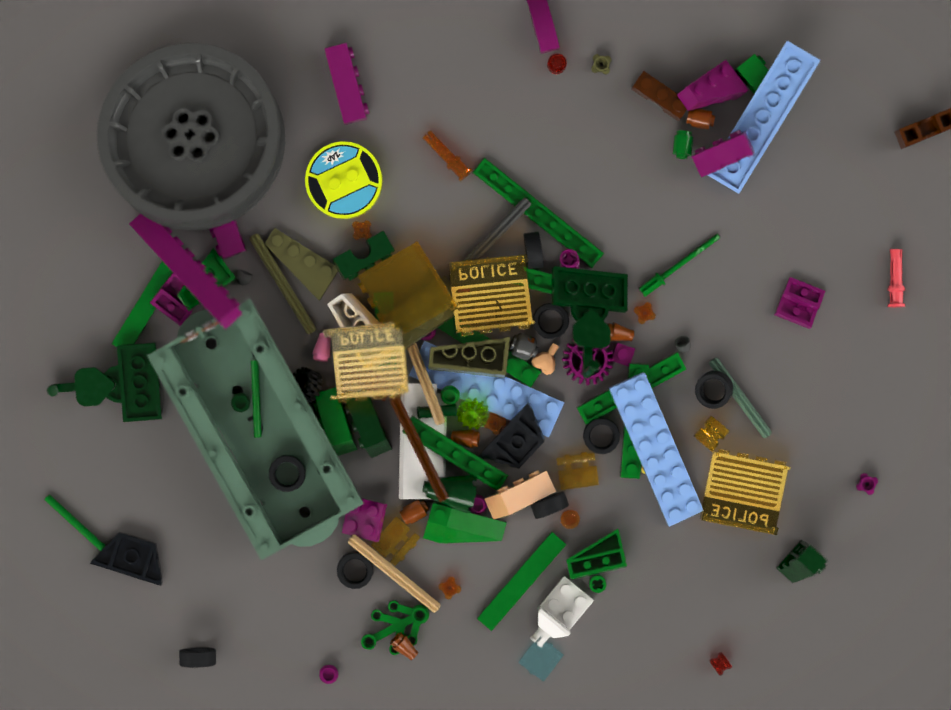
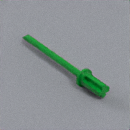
M714 235L663 274L659 275L656 272L653 278L639 287V291L646 297L659 286H664V279L719 240V235Z

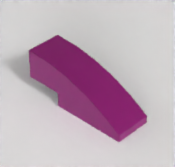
M527 0L540 53L559 50L560 46L547 0Z

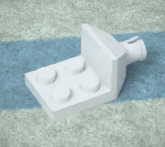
M563 576L537 608L539 627L530 639L542 648L543 644L550 637L569 636L570 629L594 600L567 577Z

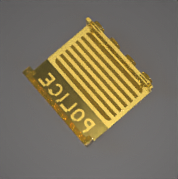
M527 254L450 262L448 264L456 333H461V336L473 335V331H480L481 334L492 333V329L498 328L500 332L511 331V327L517 326L519 330L529 329L530 325L535 324V321H532L526 270Z
M402 322L323 330L324 337H331L337 389L336 396H330V399H338V402L350 401L349 398L354 397L355 401L367 400V396H373V400L384 399V395H390V398L402 397V393L409 392Z
M718 449V452L713 451L702 504L704 511L701 512L700 519L777 535L779 529L777 522L787 472L791 467L786 466V462L775 460V463H769L767 458L756 456V460L749 459L748 454L737 452V456L729 455L730 451Z

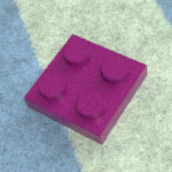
M361 498L364 504L346 513L342 533L379 542L387 504Z

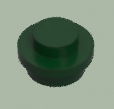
M237 393L231 399V406L236 412H245L250 407V399L244 393Z

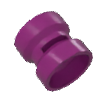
M572 249L564 250L560 255L561 267L579 269L578 253Z

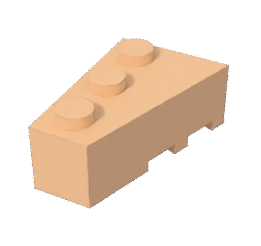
M539 470L528 474L529 478L525 480L520 478L513 482L514 485L510 487L506 485L498 489L497 493L484 498L493 519L511 515L555 493L556 490L548 472L540 473Z

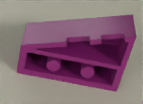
M724 60L688 85L677 96L689 111L715 103H723L728 100H737L749 90L728 61Z
M740 130L729 134L731 138L723 141L720 138L712 142L713 146L707 149L703 146L694 150L695 154L692 155V159L701 178L730 164H734L747 156L754 155L755 151L746 131L741 133Z

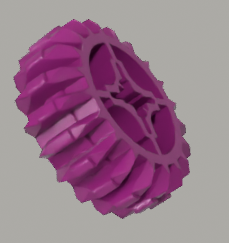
M567 343L566 346L570 348V351L563 350L564 354H568V358H562V361H568V364L563 365V368H570L566 374H574L571 379L572 381L579 377L578 384H582L583 379H586L585 383L587 386L590 384V379H592L593 384H597L596 378L598 377L600 381H603L604 378L601 374L604 373L608 376L609 373L605 369L613 368V366L607 365L608 361H614V358H608V355L612 354L613 351L606 352V348L600 349L603 354V365H600L596 374L589 378H584L581 374L583 357L580 355V353L583 355V352L577 348L579 346L575 343L573 346ZM592 348V352L594 351L592 354L593 360H595V355L599 350L597 348ZM573 353L581 360L577 370H575L572 364Z

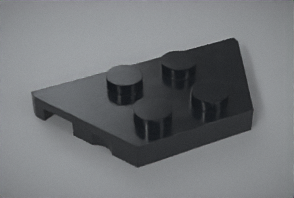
M529 402L479 454L480 458L495 460L497 463L508 464L519 469L545 442Z
M119 532L90 563L159 586L163 583L157 543Z

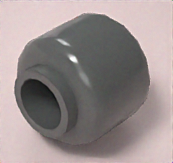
M524 333L514 335L509 345L511 354L524 361H528L531 357L534 358L539 347L536 346L537 341L535 338Z

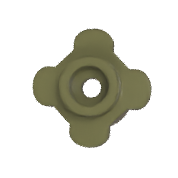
M595 54L593 56L594 64L591 67L592 72H602L607 75L610 72L609 63L611 62V57Z

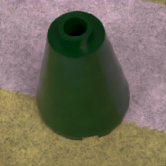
M476 476L439 477L449 496L443 502L438 500L429 480L424 481L422 492L425 493L426 497L464 513H471L469 507L473 508L477 486H473V481H477Z

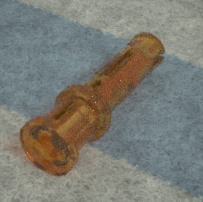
M430 130L428 135L432 140L427 135L422 139L447 163L448 170H452L459 177L458 180L460 182L463 181L472 172V169L468 168L461 161L460 156H455Z

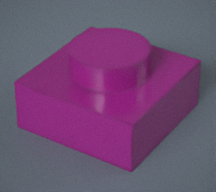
M616 343L612 358H614L613 362L629 367L635 348Z

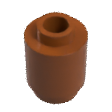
M700 108L689 110L686 124L709 130V126L713 127L715 115H712L710 110Z
M417 499L404 506L400 514L407 525L409 523L413 524L428 516L427 511H429V507L425 500Z

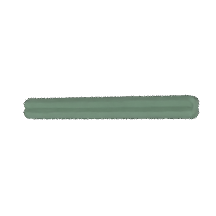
M718 358L712 359L709 365L714 371L723 372L731 379L733 398L763 438L770 436L772 431Z

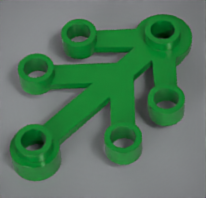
M396 600L389 602L388 609L391 612L399 611L409 616L401 619L384 614L379 609L373 610L371 618L374 621H383L392 625L375 634H365L361 640L362 647L371 650L376 646L377 641L396 632L395 635L400 632L404 634L405 627L413 623L411 633L407 637L408 639L409 637H414L416 641L412 645H416L420 625L428 620L429 610L424 605H416L413 608L404 606ZM396 603L398 607L393 610L390 605ZM422 611L423 616L417 617L416 612ZM379 612L381 617L376 619L373 614ZM371 638L373 643L367 644L365 640ZM390 645V647H389L390 653H391L392 655H397V654H399V652H393V651L391 650L392 645Z

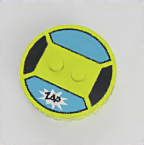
M341 141L326 145L312 157L307 166L305 186L308 196L321 212L333 218L352 219L365 214L377 202L382 190V172L377 160L366 148L356 143Z

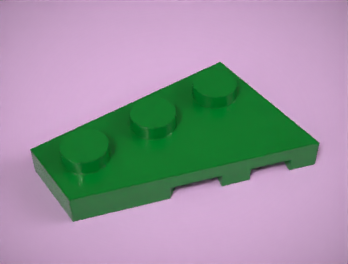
M213 248L202 262L206 267L204 272L206 274L211 272L218 280L215 283L218 287L221 284L223 287H226L235 281L236 277ZM185 285L177 295L188 311L201 303Z

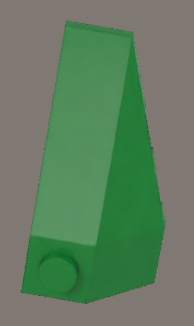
M433 501L423 538L441 544L502 541L507 522L472 512L464 513L445 504Z

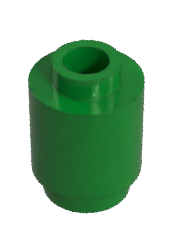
M678 130L676 135H674L673 154L676 155L677 159H688V156H692V132Z

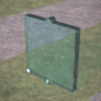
M533 642L518 663L529 670L530 674H534L544 682L564 654L554 648L552 643L545 642L541 648L536 642Z

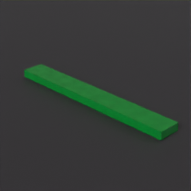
M486 158L473 171L474 175L514 207L523 198L528 199L531 202V206L523 214L564 247L575 250L578 253L579 259L589 267L593 268L604 254Z

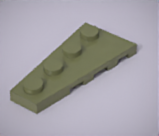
M274 228L265 245L320 301L338 273L336 266Z

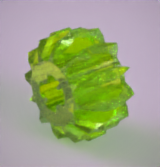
M468 397L466 401L460 403L457 409L458 422H463V427L469 426V430L473 427L476 430L484 427L490 416L488 406H483L484 401L478 402L477 398L472 401Z

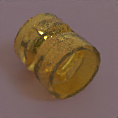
M710 416L704 423L705 428H700L694 434V437L713 452L719 444L718 439L723 440L730 431L713 416Z

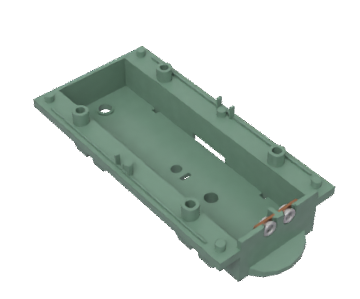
M249 299L240 304L241 306L238 309L243 314L226 330L205 309L194 313L184 321L178 330L176 340L147 356L258 556L263 560L290 544L302 547L321 543L333 533L338 525L339 517L363 505L364 502L253 302ZM209 338H214L217 342V346L214 349H209L206 346V341ZM251 360H257L259 363L261 424L263 426L261 438H254L253 420L249 421L248 419L253 416ZM236 385H240L243 388V393L250 399V407L245 412H236L231 406V399L235 395L234 387ZM284 455L298 458L306 470L303 484L291 492L277 490L269 479L271 464L277 458ZM284 462L277 467L276 477L280 483L291 485L298 479L299 471L293 463ZM308 507L311 511L308 517L301 516L300 508Z

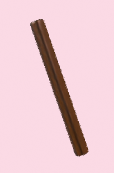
M398 395L393 396L389 401L438 500L443 502L449 496Z

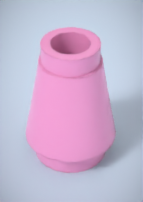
M319 334L312 352L313 360L328 362V358H331V335Z

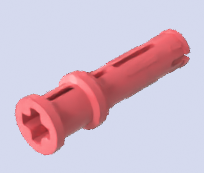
M890 249L891 281L888 288L890 292L888 307H905L903 303L905 287L902 285L903 249Z

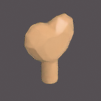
M552 343L547 352L538 353L531 361L532 366L540 368L546 375L552 374L555 370L554 354L559 346Z

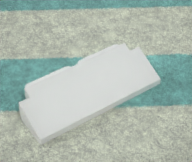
M408 383L409 392L401 393V401L409 417L411 418L413 415L418 419L417 407H426L428 403L421 384ZM432 384L439 404L447 405L442 401L441 393H437V384ZM444 417L445 423L441 425H436L433 418L419 419L446 436L447 417ZM400 423L399 499H430L422 492L424 481H428V478L407 435L402 432L403 427ZM425 447L438 476L446 477V459Z

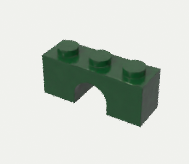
M384 230L366 240L370 251L367 258L358 259L351 250L333 258L332 261L343 280L349 279L351 281L360 276L358 272L364 269L367 272L376 267V262L380 260L385 262L393 257L392 253L395 250Z

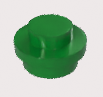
M446 386L441 391V399L446 404H455L460 398V392L455 386Z

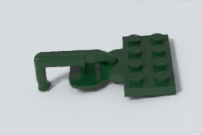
M554 266L552 268V305L570 307L571 314L575 321H577L573 325L572 337L576 345L583 347L582 374L584 378L591 377L600 368V363L592 360V348L604 349L610 344L611 330L604 322L608 312L626 313L628 311V274Z
M156 342L117 345L118 365L111 366L105 373H102L96 367L81 368L75 373V382L52 384L47 388V394L49 396H56L60 392L76 391L77 402L82 406L100 405L105 398L115 403H122L123 422L162 419L159 376L147 356L156 351Z

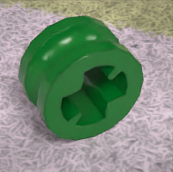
M600 575L592 576L589 580L590 589L595 593L603 592L606 588V580ZM601 579L603 581L601 582L603 585L601 588H593L594 580L598 581Z

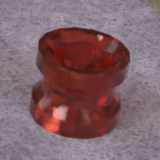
M553 54L548 59L547 68L552 74H561L566 68L567 60L562 54Z
M722 652L718 653V657L715 659L711 658L709 660L720 676L723 675L726 669L732 668Z

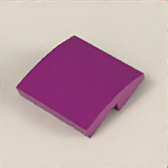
M172 273L150 301V304L181 326L193 309L188 311L177 295L184 287V284Z
M789 277L774 315L810 329L817 310L822 303L825 291Z

